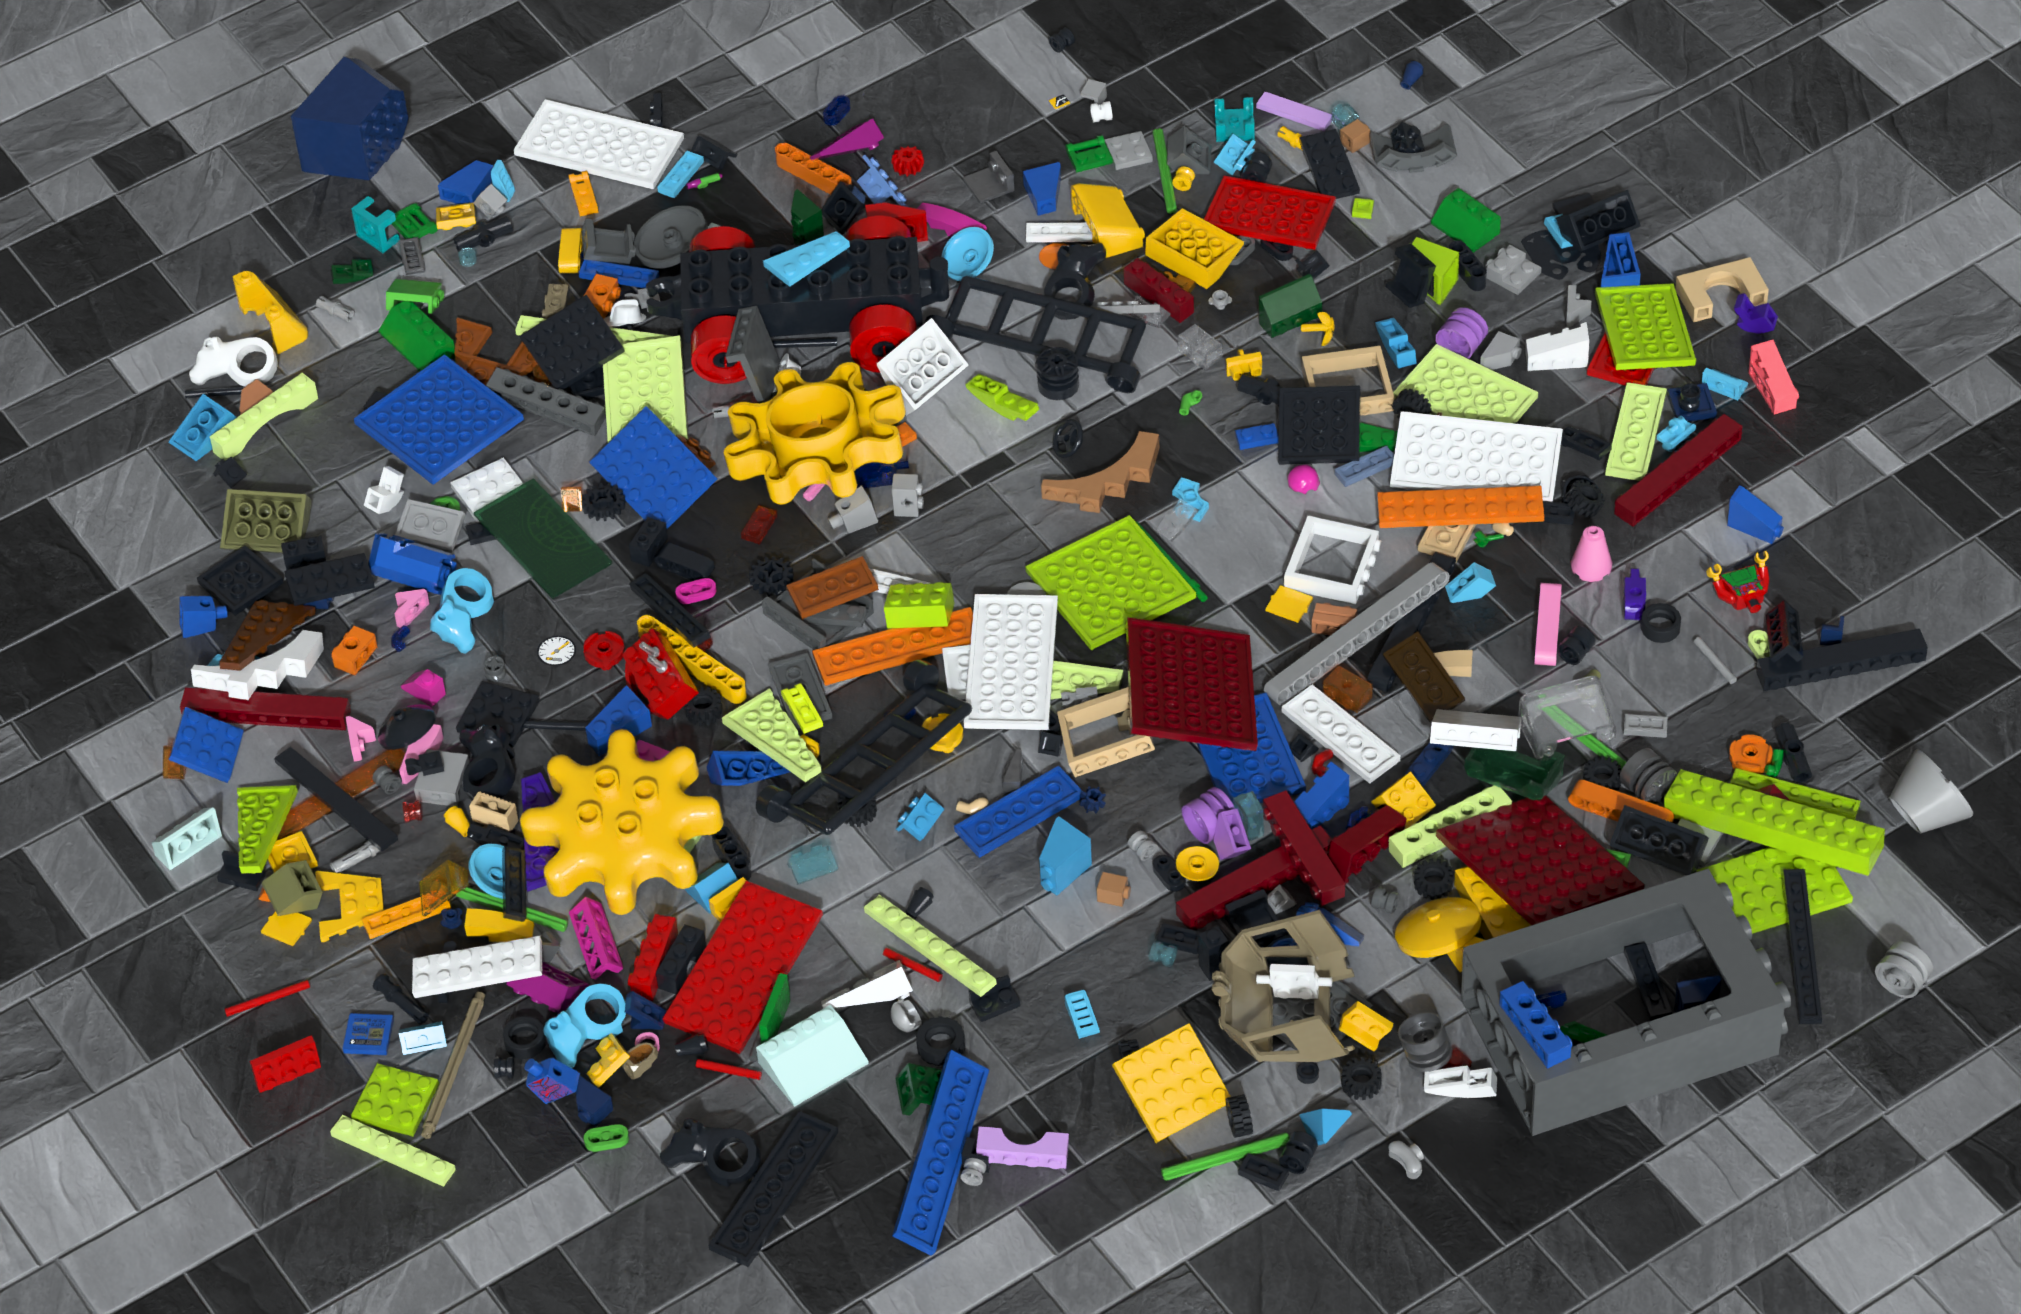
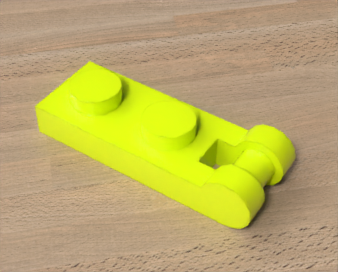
M801 683L794 685V688L789 690L788 688L781 690L784 701L789 706L804 734L823 727V721Z

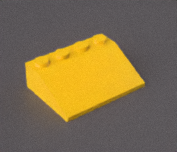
M1182 208L1146 237L1145 255L1208 289L1222 276L1244 245V241Z

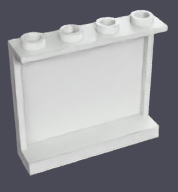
M1437 709L1432 720L1430 743L1516 751L1517 738H1520L1521 717Z

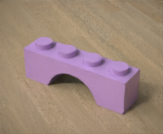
M979 1127L976 1154L988 1156L989 1164L1001 1163L1006 1165L1066 1169L1069 1134L1046 1132L1039 1141L1033 1144L1019 1145L1008 1140L1002 1128Z

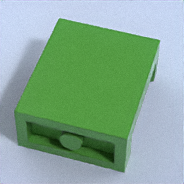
M395 279L386 291V310H391L393 306L401 301L428 303V313L433 314L441 301L444 300V290H441V283Z

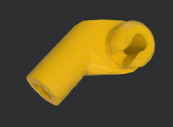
M802 734L800 738L804 739L808 750L817 758L820 754L819 743Z

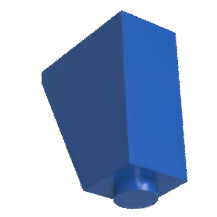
M476 160L438 184L440 199L459 205L473 203L492 184L491 170L493 165Z
M1060 162L1023 171V184L1038 216L1054 212L1057 209L1061 183Z
M1739 485L1730 498L1727 526L1770 544L1776 538H1780L1784 529L1782 526L1783 517Z

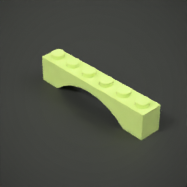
M299 374L212 434L210 440L213 453L221 459L227 460L231 456L233 458L242 452L250 438L270 419L286 411L304 409L318 399L315 382L305 374Z

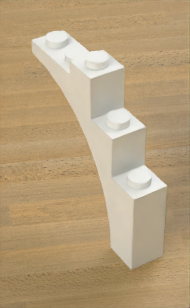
M302 630L296 639L286 647L271 655L252 661L241 671L220 669V666L194 665L191 669L193 686L227 691L229 697L249 700L257 686L278 689L286 675L306 678L324 650L322 633Z

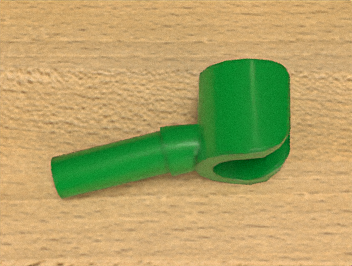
M1478 531L1475 533L1477 539L1473 541L1478 546L1484 547L1489 541L1503 539L1504 536L1502 534L1486 536L1482 531Z

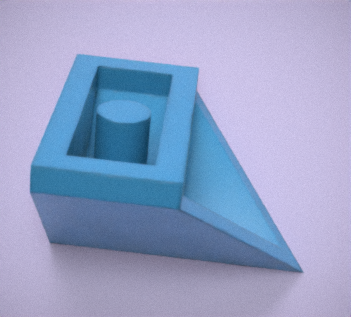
M1319 1109L1299 1114L1306 1132L1316 1139L1318 1145L1326 1144L1352 1115L1350 1110Z

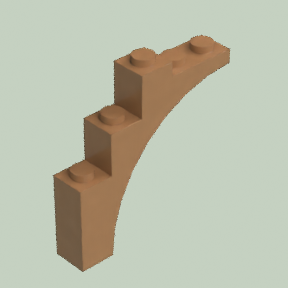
M1139 431L1135 443L1119 461L1105 470L1090 476L1069 480L1043 479L1041 484L1042 499L1080 504L1081 511L1100 513L1105 495L1125 498L1130 480L1150 483L1160 448L1159 434Z

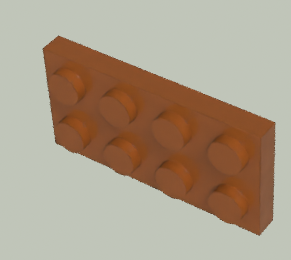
M863 556L786 585L787 591L802 619L879 590L878 584Z

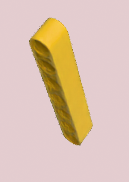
M644 615L637 620L639 639L651 628L655 629L668 639L689 674L708 687H711V689H715L717 693L734 704H739L746 700L745 680L698 647L693 648L679 634L654 617Z

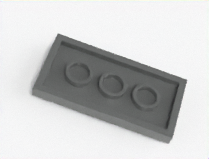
M808 653L768 663L770 674L784 710L796 728H800L789 706L784 701L781 690L785 688L789 690L799 683L803 685L822 721L832 719L831 709Z

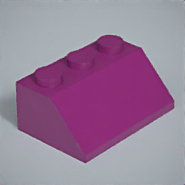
M542 962V976L509 981L506 984L512 987L515 993L520 995L526 994L531 997L533 1002L538 1004L544 1003L549 1006V1010L556 1013L566 1011L574 1000L589 987L588 983L546 962Z

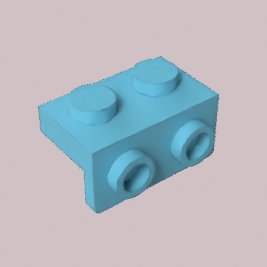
M1232 134L1214 160V163L1231 175L1236 170L1241 171L1246 164L1244 158L1248 159L1255 149L1252 147L1256 141L1252 140L1248 145Z

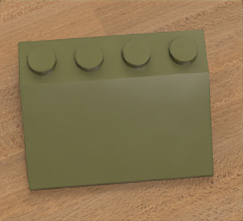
M227 489L220 549L239 550L246 545L251 551L283 553L281 543L305 538L310 520L312 500L306 494Z

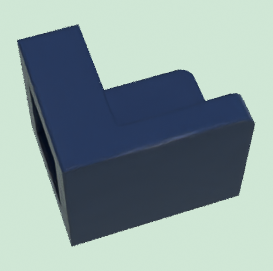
M1840 616L1839 626L1822 624L1820 645L1829 646L1842 642L1844 616Z

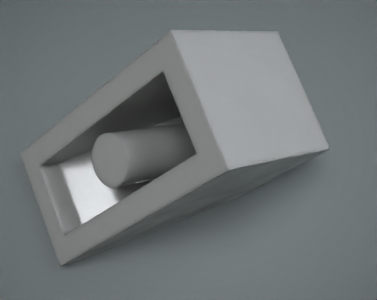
M1498 331L1482 354L1480 365L1490 370L1511 366L1513 361L1520 357L1522 351L1520 339Z

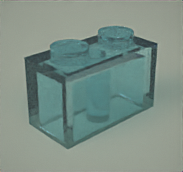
M1251 791L1234 797L1233 805L1235 809L1238 808L1248 841L1264 836L1263 808L1254 792Z

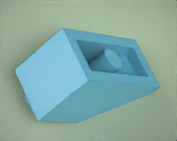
M1474 562L1447 584L1445 588L1450 602L1456 603L1482 598L1496 584L1491 570Z

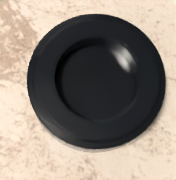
M1302 1062L1297 1067L1298 1080L1304 1084L1316 1082L1319 1078L1318 1066L1313 1062Z

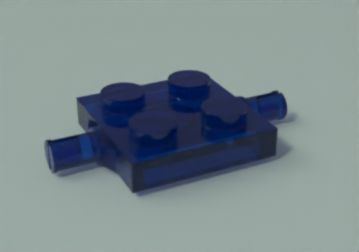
M908 460L893 464H864L854 471L857 488L860 486L865 489L892 485L893 475L897 473V470L909 469Z

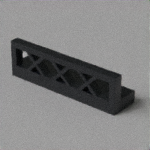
M1783 600L1766 614L1770 660L1775 663L1788 653L1798 662L1803 658L1799 614L1791 605Z

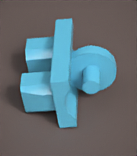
M1681 415L1678 418H1672L1669 421V425L1657 434V440L1662 442V448L1672 452L1681 441H1686L1689 438V435L1696 430V425L1687 422Z

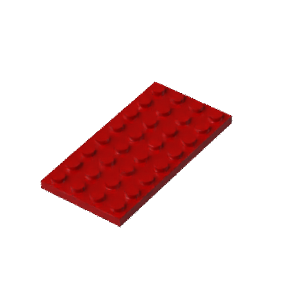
M746 881L663 1017L664 1023L692 1035L704 1033L707 1041L741 1054L762 1018L778 975L780 973L788 975L823 916L822 910Z

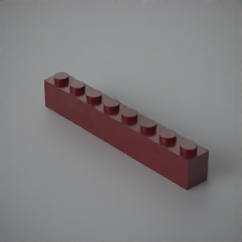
M1725 414L1718 419H1714L1707 428L1700 430L1697 436L1692 440H1688L1678 451H1674L1666 461L1659 463L1656 469L1651 473H1647L1637 484H1633L1626 493L1619 495L1615 500L1614 514L1634 527L1738 443L1742 437V425Z
M185 687L180 704L181 714L184 708L188 707L225 723L344 731L347 729L346 717L351 714L348 698L263 693L258 691L253 692L249 700L229 697L227 691Z
M1321 826L1312 829V832L1328 856L1329 844L1332 838ZM1281 846L1177 901L1176 915L1187 929H1201L1213 920L1222 918L1225 915V905L1263 889L1265 892L1274 890L1279 884L1281 885L1288 880H1293L1300 874V871L1292 865L1289 853L1284 852Z

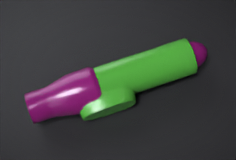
M716 173L686 183L687 189L705 188L709 183L719 181L723 175Z

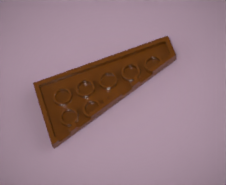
M265 600L255 601L222 656L220 669L241 671L255 660V655L266 652L267 646L270 644L275 645L291 633L292 627L305 622V617H312L315 614V606H294L286 602L272 603Z

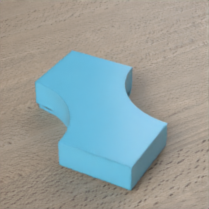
M1181 477L1172 490V495L1177 497L1183 504L1182 516L1200 522L1209 509V503L1198 494L1200 483Z

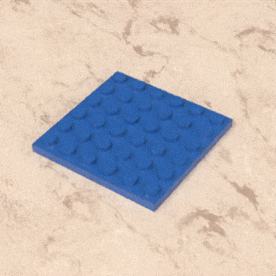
M443 355L355 417L354 423L434 485L523 421L524 417L512 405L446 355Z

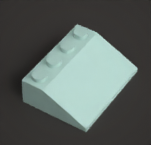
M831 1005L756 1047L758 1063L794 1107L869 1064L845 1022Z

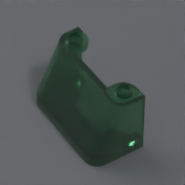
M1472 747L1465 759L1464 768L1466 773L1472 778L1522 795L1531 800H1541L1561 781L1565 755L1555 751L1552 757L1548 758L1547 755H1544L1540 761L1516 751Z

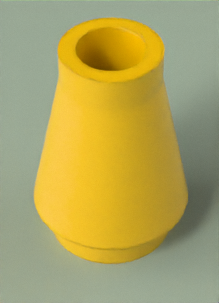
M457 806L449 808L444 814L445 822L463 837H467L470 824L462 808Z

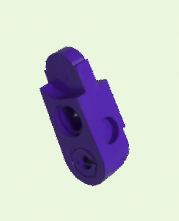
M1631 568L1630 577H1625L1624 620H1642V613L1645 610L1646 578H1640L1639 568Z

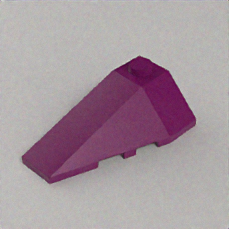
M872 118L850 128L838 136L836 140H833L813 154L810 159L817 160L843 155L867 148L872 150L879 146L878 142L884 137Z

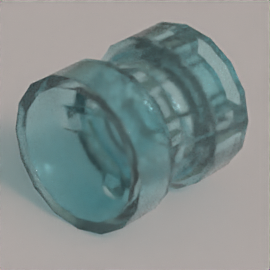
M1155 940L1149 953V961L1154 963L1162 962L1164 966L1172 967L1176 959L1177 947L1173 945L1166 946L1163 942Z

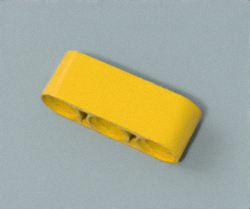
M562 228L558 260L559 273H579L582 253V228Z

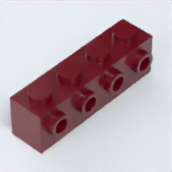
M1136 258L1124 267V285L1153 305H1160V310L1179 323L1194 313V296L1179 287L1177 283L1166 278L1161 272L1150 267L1148 263Z

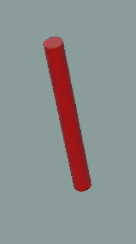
M308 980L225 1008L224 1010L226 1016L229 1017L310 988Z

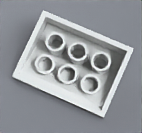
M932 318L877 363L886 386L895 385L901 389L906 416L920 407L968 366V363Z

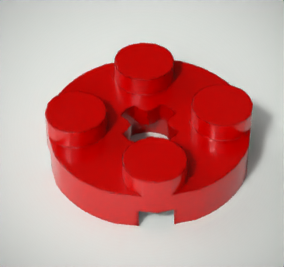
M605 631V634L598 635V632L592 634L586 639L583 646L585 660L590 665L602 670H610L614 665L618 664L623 659L622 654L625 652L622 638L611 631ZM601 648H602V649L608 648V650H607V651H604V652H602L600 649H601Z

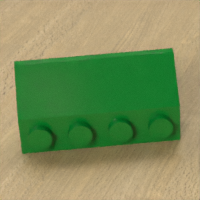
M402 301L393 306L379 329V333L419 371H422L443 355L450 359L455 358L454 341L412 301Z

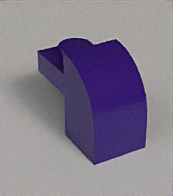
M1745 293L1737 296L1734 310L1739 315L1737 325L1741 329L1757 334L1774 330L1778 316L1769 303L1754 306Z

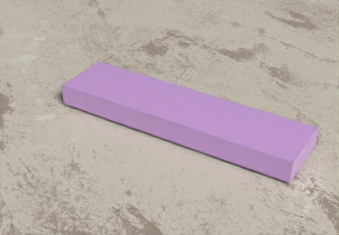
M1264 92L1256 103L1257 109L1321 131H1325L1333 121L1332 114L1268 92Z

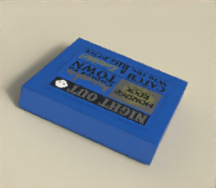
M350 1013L343 1044V1053L387 1055L394 1022L393 1015Z

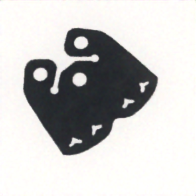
M1549 230L1532 233L1521 241L1532 261L1541 267V273L1557 280L1563 279L1569 270L1566 266L1551 263L1550 260L1566 264L1577 261L1581 253H1585L1586 256H1583L1577 263V268L1590 273L1597 269L1602 260L1599 245L1581 252L1574 246L1561 248ZM1569 252L1571 256L1565 258L1562 256V253ZM1590 261L1593 265L1591 267L1584 266V262ZM1555 268H1559L1561 273L1554 274L1552 271Z

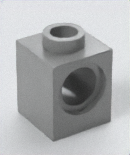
M490 184L473 203L490 219L494 215L499 216L505 210L504 204L507 202V199Z

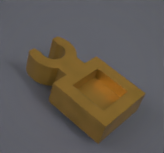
M1164 272L1166 278L1177 283L1185 291L1191 293L1196 287V281L1180 274L1175 278L1170 272Z

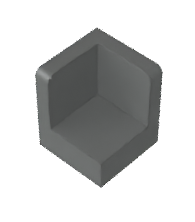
M544 931L540 937L542 940V962H551L561 946L552 932Z

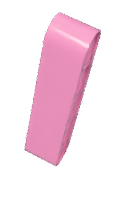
M1541 583L1535 665L1556 666L1562 584Z

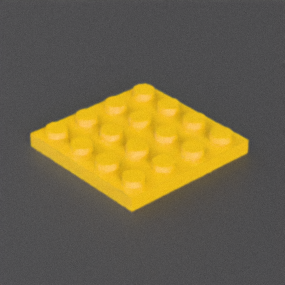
M1190 1024L1173 1031L1112 1064L1155 1143L1225 1107L1226 1098L1231 1097Z

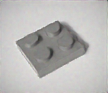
M1142 131L1105 139V144L1113 158L1115 170L1153 162L1152 154Z

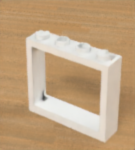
M1307 516L1284 575V587L1302 593L1356 604L1359 595L1364 593V582L1369 580V569L1375 565V553L1380 551L1382 540H1379V531ZM1314 534L1367 545L1352 585L1299 574Z

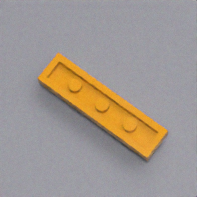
M440 889L362 918V923L369 938L372 939L437 915L443 909H451L444 890Z

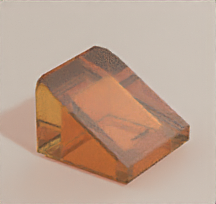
M561 487L562 511H582L581 487Z

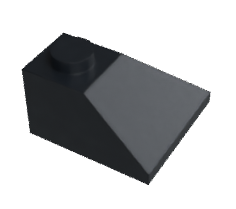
M840 181L821 209L822 215L843 235L864 205L866 196L856 186Z

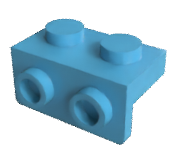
M926 793L920 798L916 796L908 805L911 808L908 813L905 811L897 820L900 823L896 828L898 832L904 828L919 841L926 836L944 811V808Z

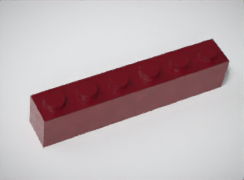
M1285 790L1263 799L1262 816L1265 821H1269L1274 836H1278L1281 840L1280 843L1284 852L1289 853L1292 865L1299 869L1302 881L1309 885L1312 897L1317 899L1321 906L1345 897V883L1288 792Z

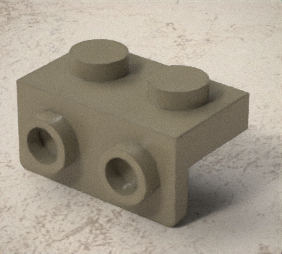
M549 284L548 293L545 295V309L542 310V318L548 319L566 307L569 289L567 284Z

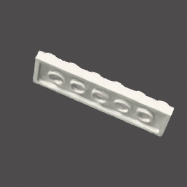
M1313 684L1282 706V713L1326 749H1331L1336 757L1369 784L1400 762L1401 756Z
M540 936L413 958L412 993L415 998L542 976V940Z

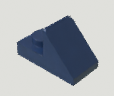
M634 991L627 994L625 1013L632 1016L631 1029L661 1030L664 1028L663 1017L666 1014L665 1009Z

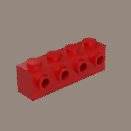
M654 915L653 921L649 922L647 926V937L641 942L640 956L635 958L634 972L630 973L628 977V986H630L631 991L652 1002L658 990L656 971L678 935L675 917Z

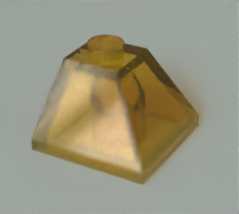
M447 860L419 881L423 916L426 917L469 886L466 868Z

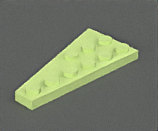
M770 688L722 717V722L725 726L804 782L821 773V765L813 753L806 747L804 739L798 735V730L786 712H783L779 701L775 700Z

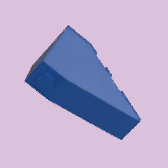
M713 751L706 767L711 784L742 786L790 772L760 751Z

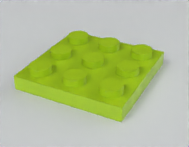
M377 1063L351 1114V1118L363 1124L413 1137L439 1086V1081L432 1077Z

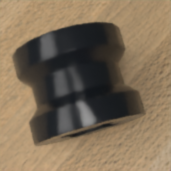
M495 1056V1079H500L502 1076L514 1078L513 1056H508L507 1058Z

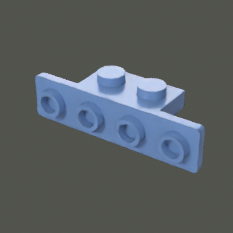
M863 155L862 158L869 165L870 169L857 182L874 204L883 203L892 195L899 205L909 207L905 203L907 198L901 192L896 191L898 189L896 184L891 180L888 181L889 175L882 168H878L880 166L879 162L874 157L870 159L868 156Z

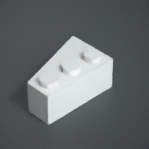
M1587 322L1582 323L1581 327L1569 330V328L1562 329L1563 332L1551 335L1547 333L1526 339L1525 356L1528 371L1588 367L1589 335Z

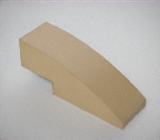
M1473 650L1434 653L1449 676L1471 677Z

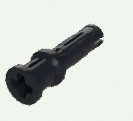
M381 974L375 979L373 989L380 991L388 1002L397 1004L419 1025L427 1021L429 1014L402 992L401 986L391 982L387 974Z

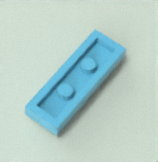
M686 151L658 185V192L675 198L704 163L703 156Z

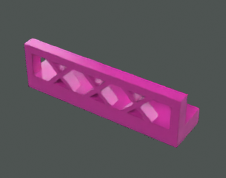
M585 897L569 912L590 977L596 980L606 970L619 973L623 969V965L602 904ZM583 910L581 921H579L577 915ZM586 925H588L589 930L587 933V937H584V931ZM594 942V948L591 954L589 950L591 943ZM597 958H599L601 965L595 969Z

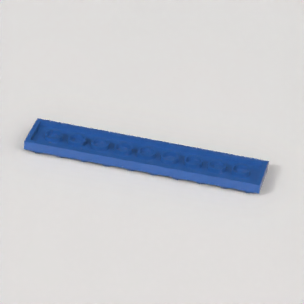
M953 1050L947 1053L892 1234L893 1237L930 1256L937 1249L962 1164L961 1155L967 1137H970L989 1073L988 1068Z

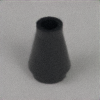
M923 887L915 890L904 913L915 920L918 915L933 903V894Z
M696 1033L675 1044L678 1057L704 1054L705 1051L709 1050L704 1033L700 1035Z

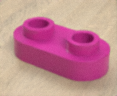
M703 578L681 584L676 588L675 592L678 602L690 604L712 598L717 590L716 583L712 579Z

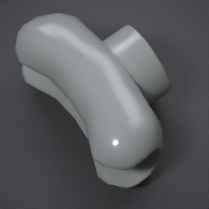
M1402 1141L1391 1142L1388 1148L1389 1156L1404 1167L1408 1178L1417 1179L1422 1172L1420 1161L1424 1159L1421 1149L1415 1143L1408 1147Z

